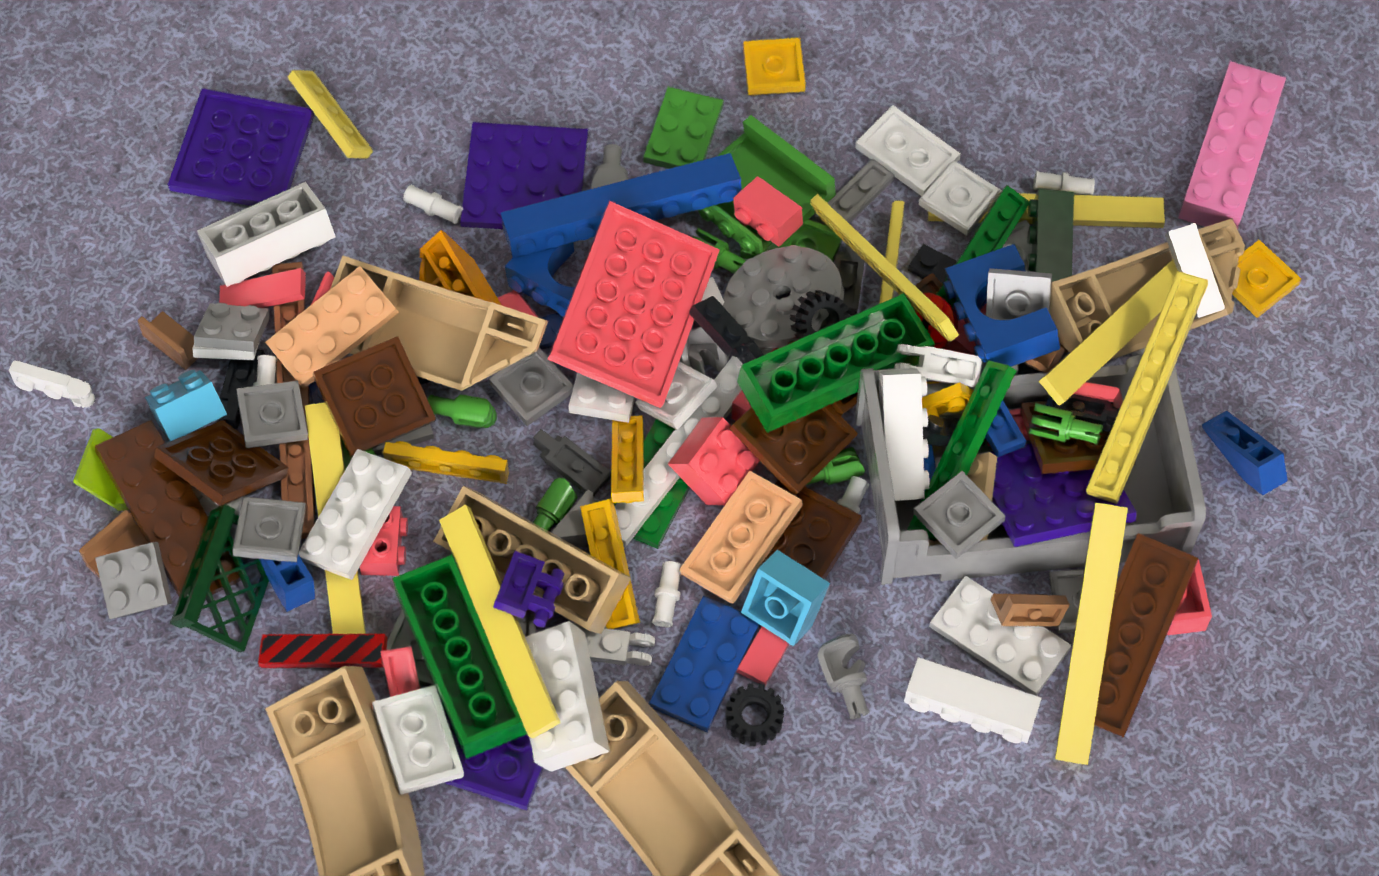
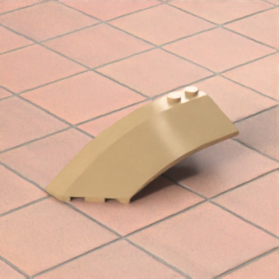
M1233 219L1197 229L1225 309L1194 319L1190 330L1233 312L1235 302L1231 298L1233 290L1238 286L1240 268L1237 265L1239 257L1244 253L1245 247ZM1168 242L1098 268L1051 282L1049 313L1058 329L1059 342L1069 352L1078 346L1162 267L1173 259ZM1160 313L1109 361L1146 348Z
M342 255L330 289L361 266L399 312L349 352L352 355L398 336L417 377L462 391L538 351L548 323L547 320L493 302L422 282Z
M344 666L265 709L300 798L319 876H425L422 848L409 793L402 795L399 793L372 708V702L376 701L363 667Z
M616 681L599 698L610 752L565 768L611 819L653 876H782L749 825L692 752L628 681Z

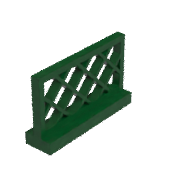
M224 504L210 511L170 624L180 629L187 627L241 653L246 649L269 579L259 559L254 558V561L243 565L240 557L233 556L234 541L230 530L232 524H238L239 516L234 514L236 509ZM229 550L236 568L224 572L220 558L223 552ZM256 564L261 577L259 583L251 585L245 568ZM238 571L245 589L233 593L226 575ZM216 579L220 580L226 594L225 597L214 600L210 591V585ZM246 592L251 605L249 611L242 614L235 596ZM228 599L235 617L223 621L216 604ZM209 607L216 625L211 627L198 623L202 609ZM237 621L241 631L238 641L229 637L225 624Z

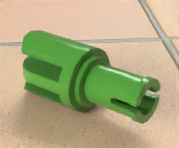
M697 228L695 231L700 238L692 236L699 241L720 249L713 269L723 267L735 273L746 261L730 252L728 243L700 228Z
M462 394L455 399L434 395L428 397L433 413L452 417L455 424L476 428H489L497 420L495 408L485 398Z
M1035 403V411L1062 417L1063 419L1033 415L1032 423L1056 429L1059 432L1030 427L1029 434L1066 442L1070 438H1076L1098 445L1101 437L1098 434L1102 432L1103 425L1077 420L1071 411Z
M854 447L843 449L807 485L819 481L832 485L849 480L852 476L860 477L864 475L865 469Z
M565 478L554 479L540 502L536 505L538 515L533 523L547 531H550L553 525L559 524L578 498L571 484Z

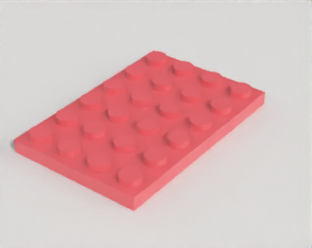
M609 201L547 360L661 408L665 402L694 322V318L690 315L689 311L694 304L701 302L720 249Z

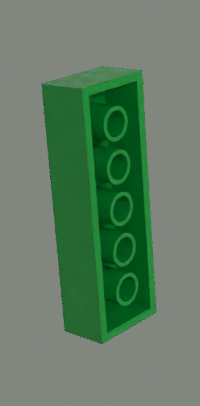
M903 293L741 365L737 383L768 433L857 393L861 369H894L895 364L907 363L912 366L918 365L920 356L903 355L897 352L899 344L934 347L935 342Z
M453 555L392 578L397 598L466 759L526 735V729Z

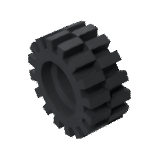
M815 290V293L807 292V298L801 296L798 299L801 303L800 306L794 304L792 310L797 311L796 315H790V320L795 322V324L790 326L796 332L794 334L796 338L802 339L817 332L812 328V318L819 309H826L829 313V319L824 328L851 316L845 312L849 309L847 305L842 303L843 300L830 293Z
M749 683L747 689H744L742 685L738 688L736 694L733 692L730 695V701H727L725 720L727 729L731 730V736L734 739L736 737L740 738L739 742L744 745L746 741L750 742V746H756V742H760L761 746L765 745L768 739L774 740L776 733H780L782 729L784 706L781 704V698L779 695H774V690L771 687L768 691L765 690L764 684L759 683V688H754V683ZM755 704L763 707L767 712L766 720L760 725L746 723L742 717V712L747 706Z

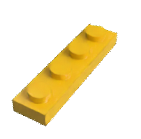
M643 415L631 416L629 423L612 420V503L644 501Z
M397 441L395 443L385 442L383 450L384 459L407 466L411 470L507 484L509 475L508 462L496 455L484 457L472 455L464 450L450 452L436 446L417 447L404 441Z
M612 499L580 506L590 555L630 577L616 509ZM631 579L608 620L606 629H617L640 623Z

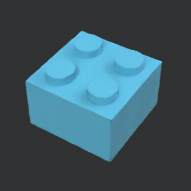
M195 370L187 371L178 377L179 381L169 386L161 384L150 391L151 394L145 397L161 431L170 441L187 435L227 415L212 382L201 370L197 372Z
M776 550L758 568L741 613L794 646L813 626L830 583L779 550Z

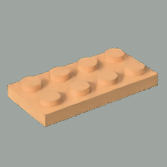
M359 266L265 343L295 380L298 381L299 385L305 389L315 381L312 375L314 371L340 361L399 312L362 267Z
M749 471L679 569L681 575L727 602L734 604L802 507V500Z

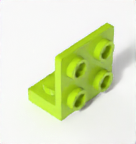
M100 428L93 429L73 482L118 511L129 510L95 452L96 445L113 437Z

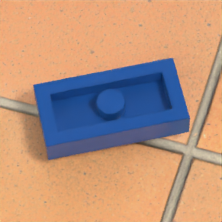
M1002 401L985 436L997 458L1023 448L1026 444V439L1004 401Z

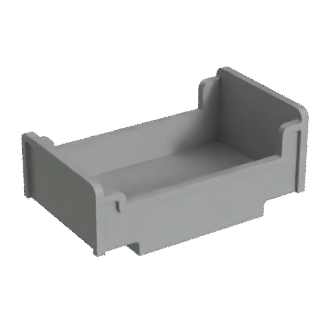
M1142 355L1130 357L1124 365L1101 367L1086 382L1119 387L1124 400ZM1175 366L1139 450L1135 465H1133L1124 487V491L1134 506L1137 515L1136 522L1125 524L1119 563L1126 562L1138 533L1183 552L1191 553L1206 518L1204 496ZM873 368L861 369L855 422L856 426H862L882 553L881 585L892 584L893 578L939 574L940 581L963 579L965 575L969 578L1085 566L1090 531L1014 547L1001 523L988 534L987 540L977 542L957 559L943 545L929 546L928 534L925 530L908 531L907 528L914 516V508L919 505L921 499L899 501L894 499L879 406L878 370H873ZM1048 372L1015 375L1003 398L1008 410L1021 409V403L1047 401L1050 395L1040 384L1039 380ZM927 384V395L952 386V384ZM964 410L955 413L947 412L939 415V418L960 419ZM987 440L984 446H980L977 454L993 451L988 446ZM932 445L936 468L946 446Z

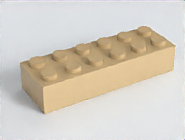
M463 486L448 514L465 504L471 508L501 581L505 577L514 551L544 561L543 573L551 575L553 569L562 570L564 572L562 580L564 587L561 594L556 596L554 601L555 612L588 631L601 634L631 577L480 492ZM441 526L433 542L451 551ZM536 586L533 595L542 598L544 591Z

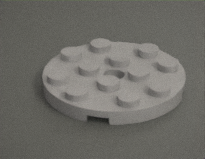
M791 245L768 250L746 260L734 273L726 286L723 307L747 332L748 337L754 340L757 346L781 348L788 345L789 342L799 340L794 335L796 332L791 329L790 325L795 324V322L790 320V315H796L797 311L792 310L794 304L797 306L801 305L798 301L801 296L807 298V292L815 293V290H821L843 300L844 288L838 268L830 258L814 249ZM790 292V295L788 297H784L780 300L776 299V295L780 296L782 294ZM819 309L814 314L812 328L815 331H820L827 325L829 313L826 309Z

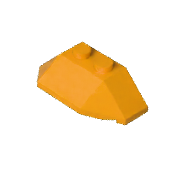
M440 230L420 248L419 281L501 305L475 260L444 231Z

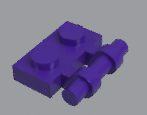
M514 551L493 608L524 619L527 609L532 610L536 614L533 623L538 627H544L547 620L553 616L555 611L554 601L556 596L561 594L564 587L562 582L564 572L560 569H553L551 575L543 573L544 561ZM536 586L543 589L544 594L542 598L533 595Z

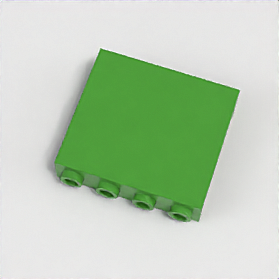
M752 115L743 121L744 133L717 155L731 153L741 177L742 190L758 176L802 207L803 223L816 213L810 204V200L818 194L827 203L836 196L835 179L833 176ZM734 201L698 210V213L705 221H712L718 226L724 236L727 238L732 237L747 254L755 253L759 255L768 250L775 249L777 246L770 240L765 241L753 228L749 231L751 228L749 225H743L737 220L734 214Z

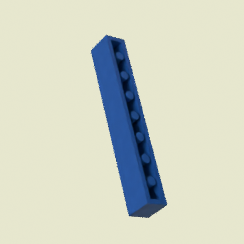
M731 153L501 212L503 231L512 258L529 255L534 252L595 237L609 201L656 221L733 201V198L742 190L741 177Z

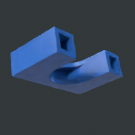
M574 243L512 258L505 265L508 285L514 291L528 295L538 304L546 305L564 317L575 287L564 286L556 282L552 277L575 251Z
M1015 244L945 268L947 281L943 282L946 295L948 299L954 298L956 303H953L957 318L959 321L964 319L966 324L963 327L969 342H975L974 352L976 356L982 359V363L986 365L988 360L1012 367L1060 350L1058 329L1047 308L1010 320L992 319L980 312L987 303L988 272L990 268L1026 271L1025 264Z

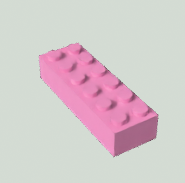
M1230 61L1178 219L1204 227L1233 219L1238 229L1286 77Z

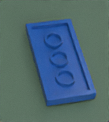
M703 595L649 705L659 712L704 732H708L737 674V668L747 653L760 625L742 614L741 611Z

